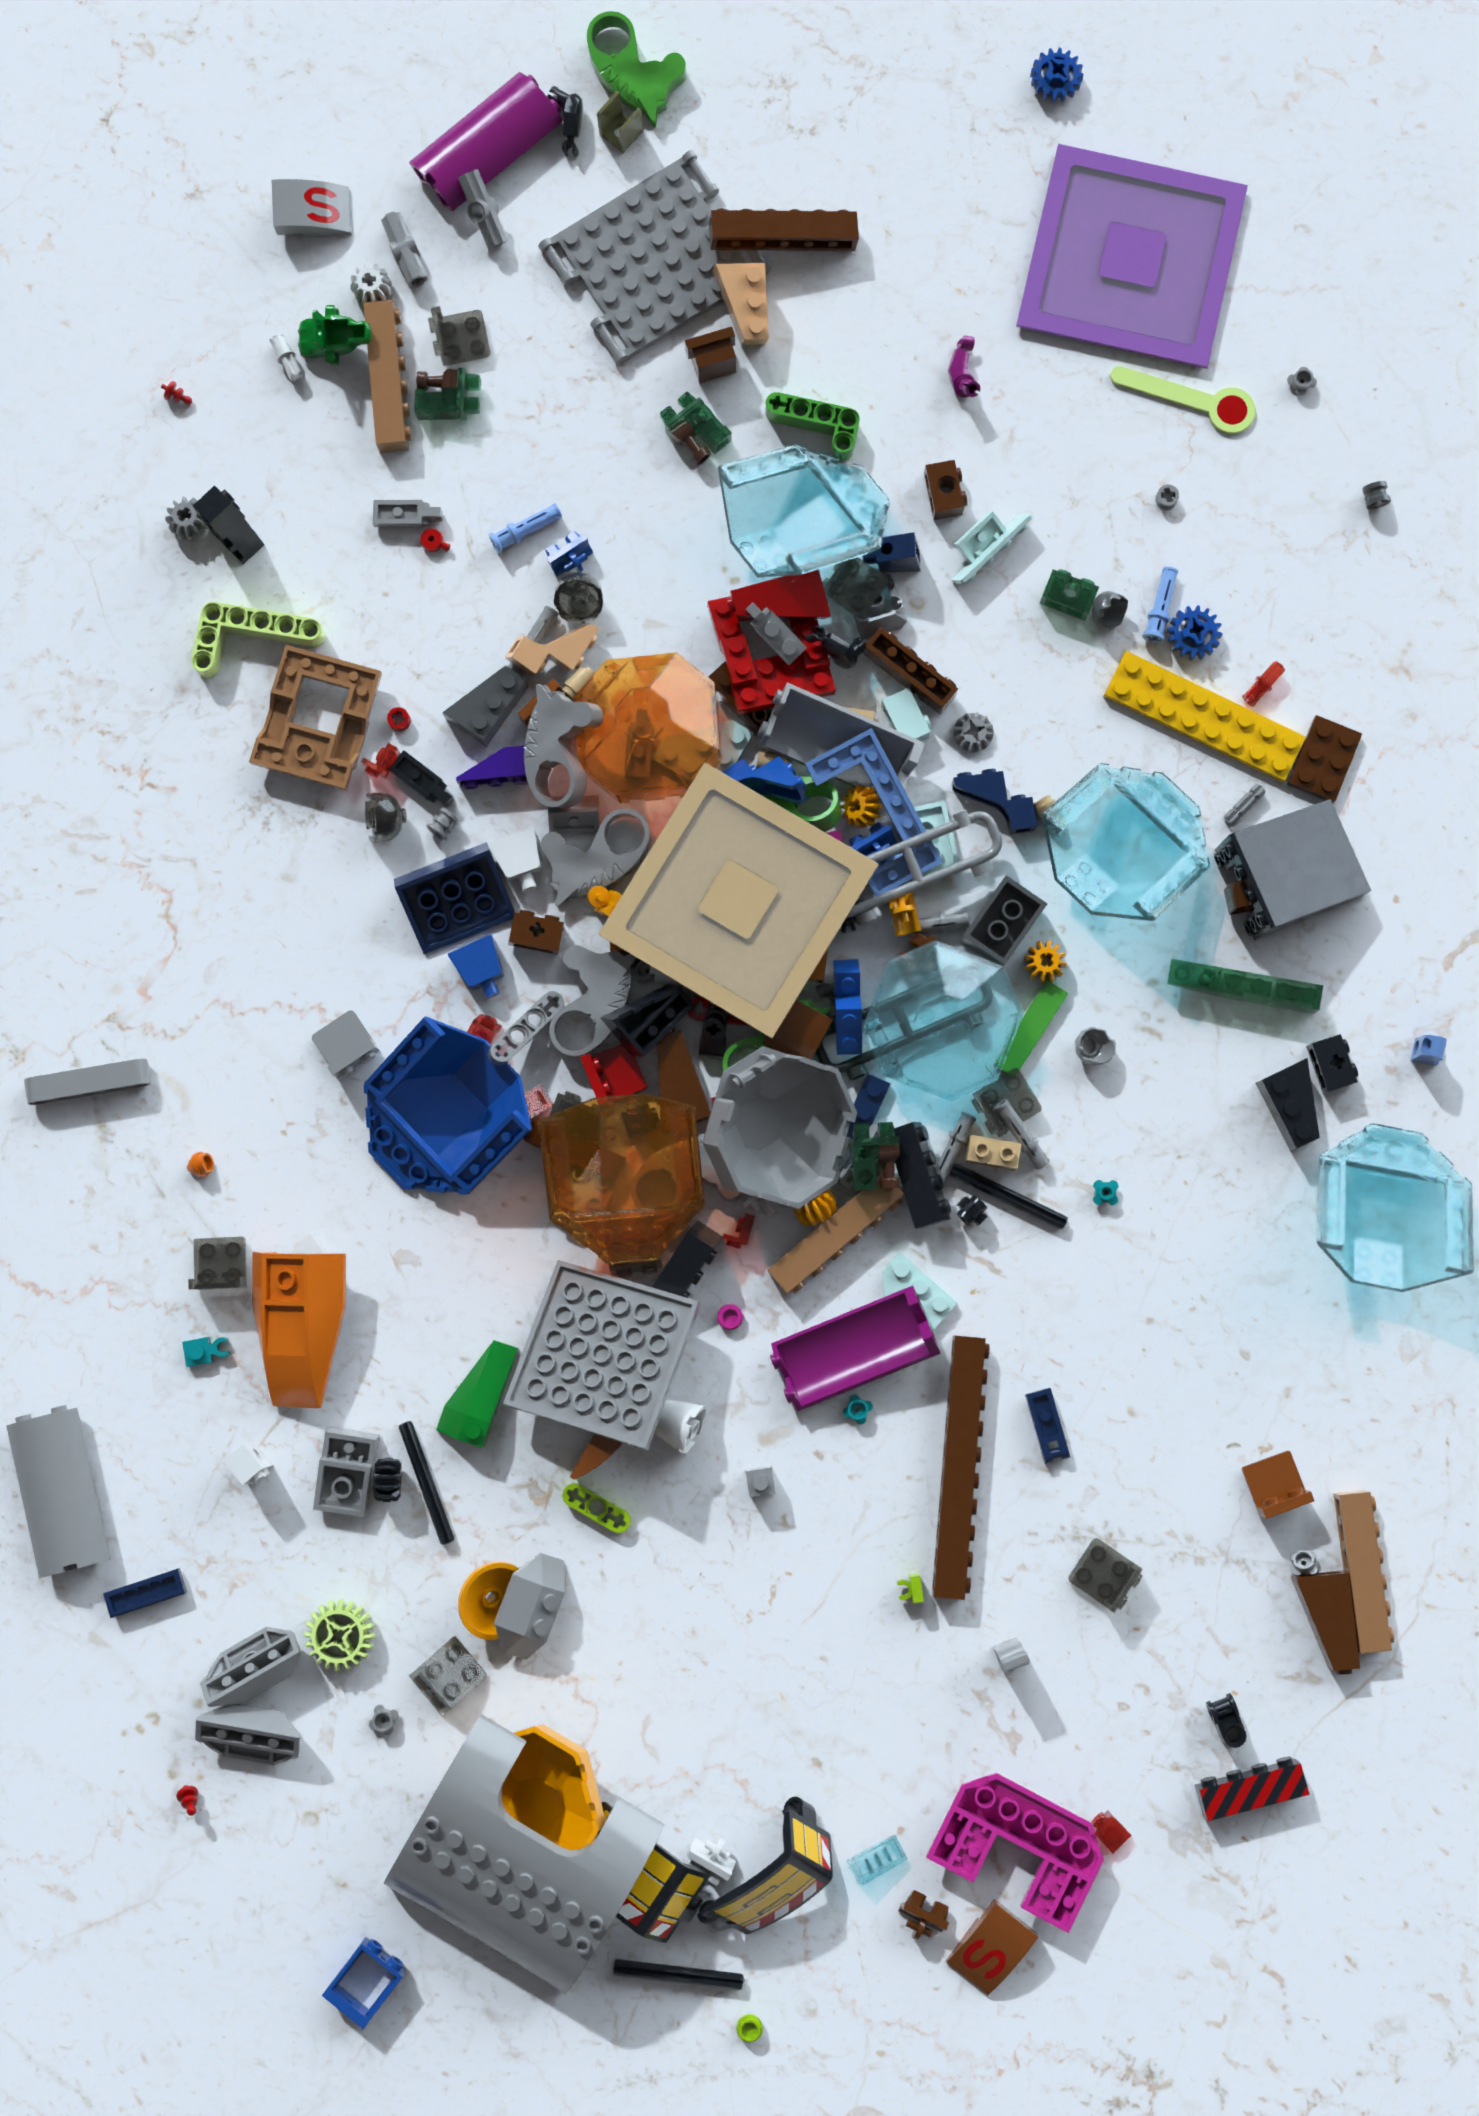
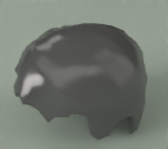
M1105 591L1099 594L1092 605V619L1094 623L1099 627L1107 629L1119 626L1125 616L1128 600L1123 595L1112 591Z

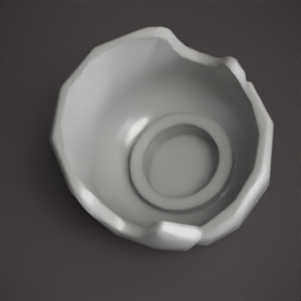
M1089 1027L1082 1030L1077 1036L1075 1051L1082 1062L1094 1066L1102 1065L1111 1061L1115 1055L1116 1042L1107 1035L1106 1030Z

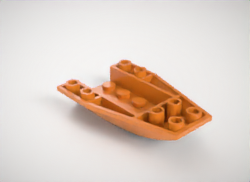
M252 1251V1307L273 1406L322 1407L346 1305V1253L300 1254Z

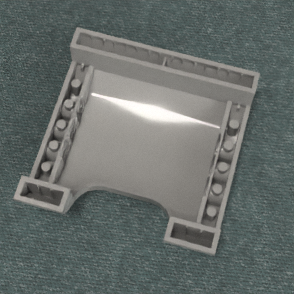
M480 1714L397 1857L384 1884L567 1994L581 1975L621 1909L645 1866L665 1824L618 1797L606 1817L599 1834L590 1844L578 1850H568L558 1846L515 1820L506 1812L502 1803V1788L508 1773L527 1741Z

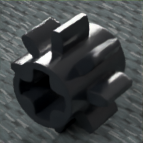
M975 1195L970 1199L964 1196L956 1205L960 1208L956 1215L969 1227L973 1223L977 1226L980 1225L988 1217L984 1213L987 1206Z

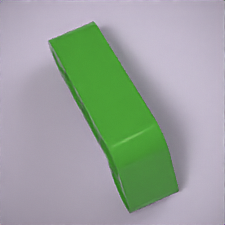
M780 392L771 393L767 397L765 414L771 422L833 435V457L838 461H846L852 457L860 416L856 410ZM775 405L779 406L777 410H774ZM787 407H790L789 413H786ZM796 410H804L806 414L798 416L794 412ZM827 415L830 419L828 421H821L818 417ZM851 420L854 425L845 426L842 422ZM845 443L849 448L841 450L837 445Z

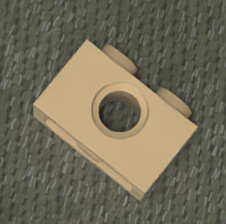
M970 1135L968 1137L964 1162L1015 1171L1018 1169L1022 1144Z

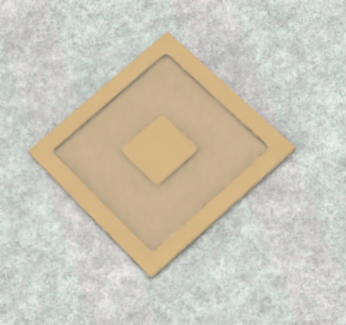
M704 763L598 935L773 1039L879 864L716 768Z

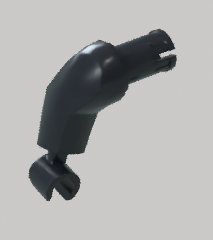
M553 86L549 92L554 95L548 94L547 97L549 100H555L564 109L563 136L567 140L562 143V151L567 157L568 150L573 148L572 153L576 158L579 154V149L574 143V138H579L583 101L578 94L569 95L558 87Z
M822 626L810 627L809 630L813 634L806 635V639L810 643L821 641L820 647L831 656L832 661L837 666L843 669H850L856 665L857 658L864 652L866 645L865 642L860 647L858 646L863 641L862 638H855L849 644L832 633L826 635L825 629Z

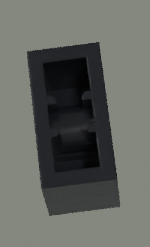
M1341 1034L1306 1046L1323 1094L1358 1082L1356 1078L1358 1077L1357 1067L1350 1061L1348 1056L1350 1048L1346 1039H1342ZM1337 1060L1339 1065L1331 1066L1330 1062Z

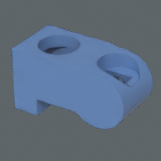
M1422 1035L1415 1038L1411 1061L1437 1066L1439 1061H1442L1444 1058L1447 1039L1435 1035Z

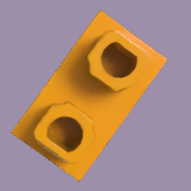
M595 886L589 890L587 899L595 907L593 911L599 915L609 917L622 894L617 891L607 890L602 886Z
M913 892L889 902L897 937L921 931Z

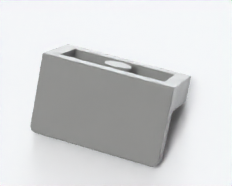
M554 796L553 798L559 801L565 796ZM584 796L578 804L570 808L548 807L549 832H557L559 834L597 833L600 828L599 796Z

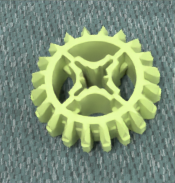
M344 1599L338 1600L337 1607L335 1602L330 1600L328 1608L323 1604L318 1607L321 1614L315 1611L311 1614V1617L316 1622H306V1626L311 1628L312 1631L304 1632V1637L311 1638L310 1641L305 1643V1647L313 1646L314 1650L309 1653V1656L313 1657L318 1654L320 1657L316 1660V1664L319 1665L325 1660V1669L327 1670L330 1669L333 1663L335 1671L341 1670L342 1663L346 1670L351 1669V1661L354 1665L358 1666L361 1663L359 1656L364 1659L367 1658L368 1653L365 1649L373 1648V1644L367 1641V1639L375 1638V1633L368 1632L367 1630L373 1628L374 1623H365L370 1614L367 1613L361 1616L359 1614L363 1610L361 1605L356 1610H353L354 1601L352 1600L347 1604V1607H345ZM342 1614L348 1616L353 1621L349 1624H342L338 1619H334L332 1615ZM325 1620L328 1637L325 1641L321 1642L320 1629ZM358 1627L359 1643L354 1650L351 1633ZM349 1628V1630L346 1633H344L345 1635L342 1637L343 1641H341L340 1638L339 1640L335 1639L334 1641L330 1642V1640L335 1637L334 1635L337 1634L336 1629H338L339 1632L340 1630L344 1631L345 1629ZM331 1646H337L342 1652L345 1651L347 1655H334L326 1649Z

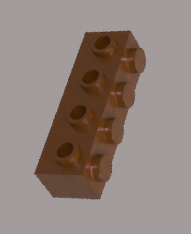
M880 627L866 643L863 653L866 657L905 688H910L913 694L916 693L920 700L939 715L945 711L956 697L958 692L956 684L948 677H943L939 674L932 664L927 661L924 662L919 658L912 648L905 647L900 643L897 637L890 631H885Z

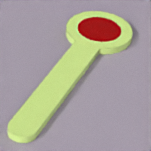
M1122 366L1115 367L1110 374L1111 381L1116 385L1208 413L1212 425L1217 430L1226 434L1243 432L1251 425L1255 417L1253 399L1248 393L1238 388H1225L1212 395Z

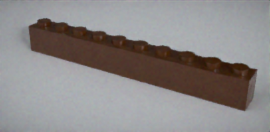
M953 1335L932 1584V1595L937 1598L965 1600V1593L970 1594L971 1578H967V1567H972L973 1552L969 1551V1542L974 1541L975 1525H971V1517L976 1515L977 1499H973V1492L979 1486V1473H975L976 1463L981 1461V1447H977L978 1437L983 1435V1421H979L980 1411L985 1409V1395H981L982 1385L987 1384L988 1372L987 1369H983L984 1359L989 1358L990 1345L985 1343L986 1338Z

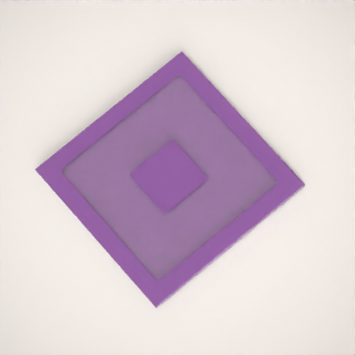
M1058 144L1016 327L1207 369L1248 185Z

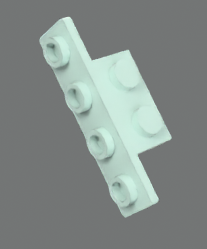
M988 511L954 543L968 564L952 578V581L955 584L970 583L976 577L975 573L981 567L989 565L994 560L993 556L998 551L1007 548L1011 544V539L1016 534H1020L1028 528V522L1033 516L1030 513H1020L1005 527L993 511Z

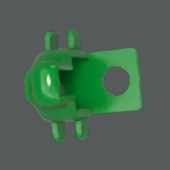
M327 305L325 307V316L321 315L317 310H313L312 318L301 321L299 325L298 348L300 355L305 358L323 356L327 363L331 366H336L339 364V355L349 354L357 346L366 345L371 342V326L368 322H356L350 317L339 315V309L335 308L334 305Z

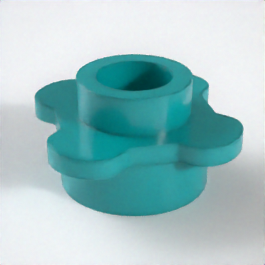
M1097 1180L1094 1182L1095 1196L1093 1197V1202L1096 1205L1109 1203L1113 1206L1118 1203L1116 1190L1119 1185L1116 1181L1102 1182ZM1104 1190L1108 1191L1107 1195H1104Z
M853 1394L849 1397L850 1402L848 1406L843 1409V1415L846 1418L851 1417L856 1420L857 1424L861 1425L866 1422L868 1411L872 1410L873 1405L870 1401H863L857 1394ZM856 1407L860 1408L859 1412L855 1411Z

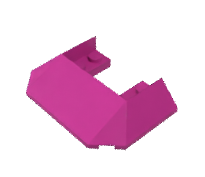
M999 1773L961 1784L926 1858L974 1883L998 1834L1043 1858L1020 1907L1069 1933L1104 1861L1092 1823Z

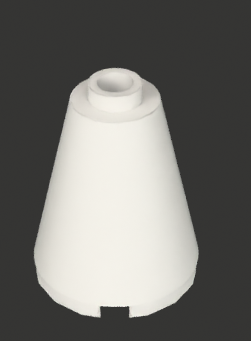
M666 1399L655 1434L677 1451L686 1455L696 1443L691 1440L696 1434L699 1435L706 1417L705 1406Z

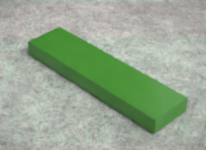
M1046 980L993 1063V1066L1015 1078L1068 993Z

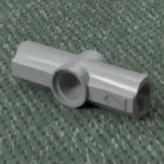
M478 169L460 176L458 180L469 203L467 207L468 216L474 223L478 224L488 250L506 243L508 239L497 216L499 213L498 203L493 197L489 196Z
M390 212L381 219L390 241L389 246L397 265L401 267L408 287L417 288L428 280L419 259V251L413 236L409 235L401 213Z

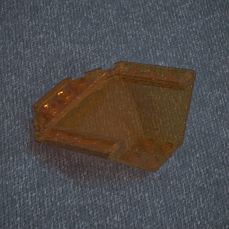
M645 1093L589 1099L538 1120L549 1218L555 1225L562 1227L570 1233V1236L585 1248L588 1247L595 1252L606 1264L659 1259L672 1241L676 1240L685 1230L693 1217L704 1208L705 1199L696 1109L694 1105Z

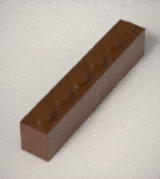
M720 208L711 210L709 220L710 250L855 251L859 240L857 211L845 209L838 211H825L822 209L814 211H801L799 209L777 211L775 209H767L761 211Z

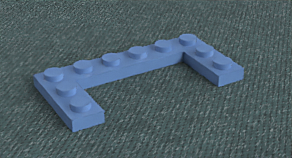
M872 728L804 764L817 787L861 763L901 841L926 832ZM932 841L912 848L921 873L943 863ZM904 855L876 869L868 882L874 897L913 879Z

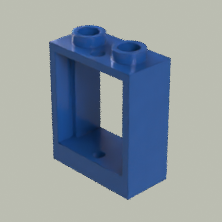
M365 1937L328 1985L322 1996L359 2027L364 2029L403 1978L406 1969L399 1958L393 1955L390 1957L383 1951V1946L375 1939L369 1940ZM363 1951L394 1975L369 2009L339 1985Z

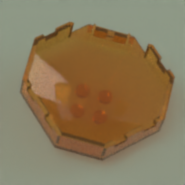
M677 652L606 660L574 696V702L596 704L603 712V722L599 727L594 729L584 728L576 736L578 759L586 776L620 804L641 799L645 801L663 800L665 797L680 796V798H683L704 763L716 768L723 760L718 693L715 683Z

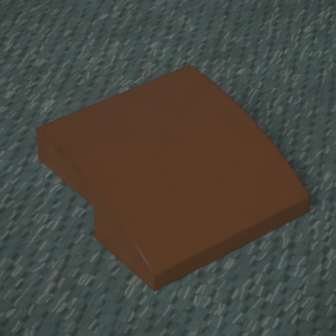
M796 1000L773 1039L766 1035L762 1044L785 1054L801 1056L812 1060L833 1019Z

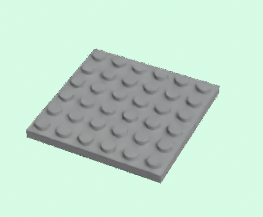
M558 1260L503 1404L519 1411L648 1451L700 1308V1302Z

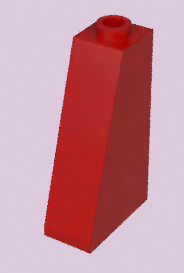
M818 567L731 590V597L727 598L730 613L735 612L736 618H753L746 610L752 602L761 611L767 607L778 618L827 619L831 617Z

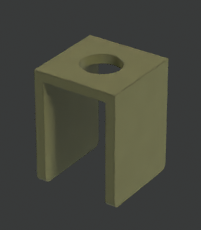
M618 91L597 112L599 135L622 153L643 132L642 110L637 108L630 117L626 116L622 112L621 98ZM618 126H621L618 131L619 137H617L614 131Z

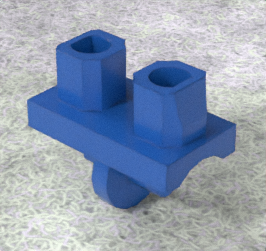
M573 531L565 538L566 546L560 549L557 544H553L545 550L548 556L547 560L556 577L574 568L578 573L584 571L581 563L594 553L584 534L580 536L577 532Z
M880 822L871 826L869 829L871 835L863 839L861 835H856L849 839L851 848L865 856L897 844L890 825L884 826Z

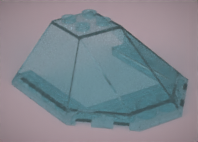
M795 444L718 466L730 543L757 578L802 575L880 550L890 499L863 466L855 463L852 466L840 463L838 457L824 452H820L818 455L806 451L807 446Z
M1099 763L1041 815L1054 880L1091 915L1155 921L1210 867L1209 857H1206L1204 850L1206 846L1204 828L1200 827L1199 821L1201 816L1200 806L1163 772L1154 771L1152 774L1143 773L1141 769L1122 766L1121 769L1109 767V764Z
M1371 1123L1358 1134L1351 1135L1340 1142L1337 1147L1330 1151L1327 1150L1319 1156L1316 1243L1352 1283L1405 1292L1474 1272L1472 1183L1466 1177L1462 1178L1453 1169L1454 1164L1441 1151L1436 1152L1428 1144L1429 1139L1422 1132Z

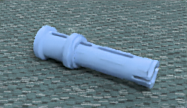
M556 503L521 522L516 524L508 523L506 528L496 533L491 532L488 536L494 549L500 554L502 549L513 543H521L520 541L526 535L541 529L553 521L561 519L562 514Z
M1167 566L1162 569L1154 607L1148 613V626L1142 635L1143 639L1148 642H1164L1165 636L1163 633L1165 625L1170 620L1167 612L1179 572L1176 568Z

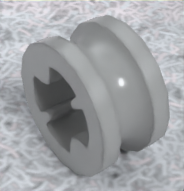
M1163 485L1155 496L1156 504L1163 510L1172 509L1179 499V491L1173 485ZM1165 492H1168L1169 496H1173L1170 502H1167L1166 498H1162Z

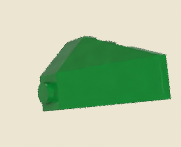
M493 1340L444 1405L437 1431L481 1448L486 1445L518 1351L517 1347Z

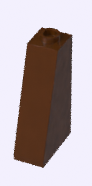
M672 1028L657 1043L662 1128L665 1134L710 1118L711 1114L681 1029L675 1031V1028Z
M1340 1570L1318 1572L1315 1575H1291L1293 1585L1327 1667L1336 1671L1339 1675L1352 1674V1669H1360L1349 1573Z

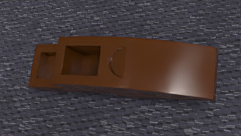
M725 661L706 679L722 696L721 699L761 739L762 736L758 735L759 729L763 721L768 722L772 710L769 708L738 715L732 694L729 671Z

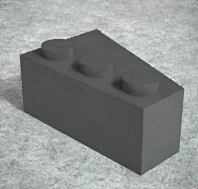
M505 665L442 713L448 722L487 747L528 689L527 680Z

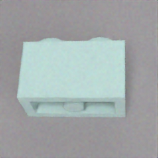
M910 688L882 700L881 708L892 729L919 741L929 738L930 729H932L931 722L927 715H922L919 709L921 707L920 699L916 693L912 694Z

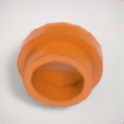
M196 1152L191 1156L186 1168L198 1177H205L213 1171L214 1161L209 1153Z

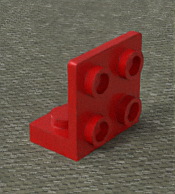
M622 1044L593 1056L589 1053L580 1057L601 1107L647 1088L635 1056L630 1055Z

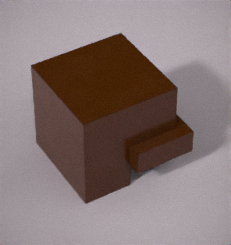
M732 326L685 340V351L688 359L692 360L699 384L736 373V355L733 346H735V334Z

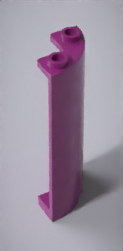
M518 72L409 161V164L420 181L432 188L443 207L454 211L467 200L458 180L460 176L478 169L483 183L486 185L563 122L559 114L561 109L555 100H549L539 88L537 81L532 75L526 76Z
M910 1286L771 1343L773 1354L770 1355V1359L774 1368L780 1369L785 1378L787 1388L783 1389L788 1403L793 1402L797 1411H801L939 1355L941 1352L915 1288Z

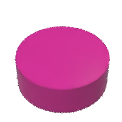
M727 1304L719 1310L717 1319L724 1329L733 1330L741 1325L743 1313L736 1305Z

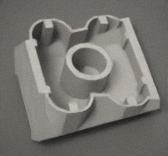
M888 573L844 588L860 637L868 640L880 627L885 631L897 628L901 630L907 622L903 602L898 597L896 585L891 574Z

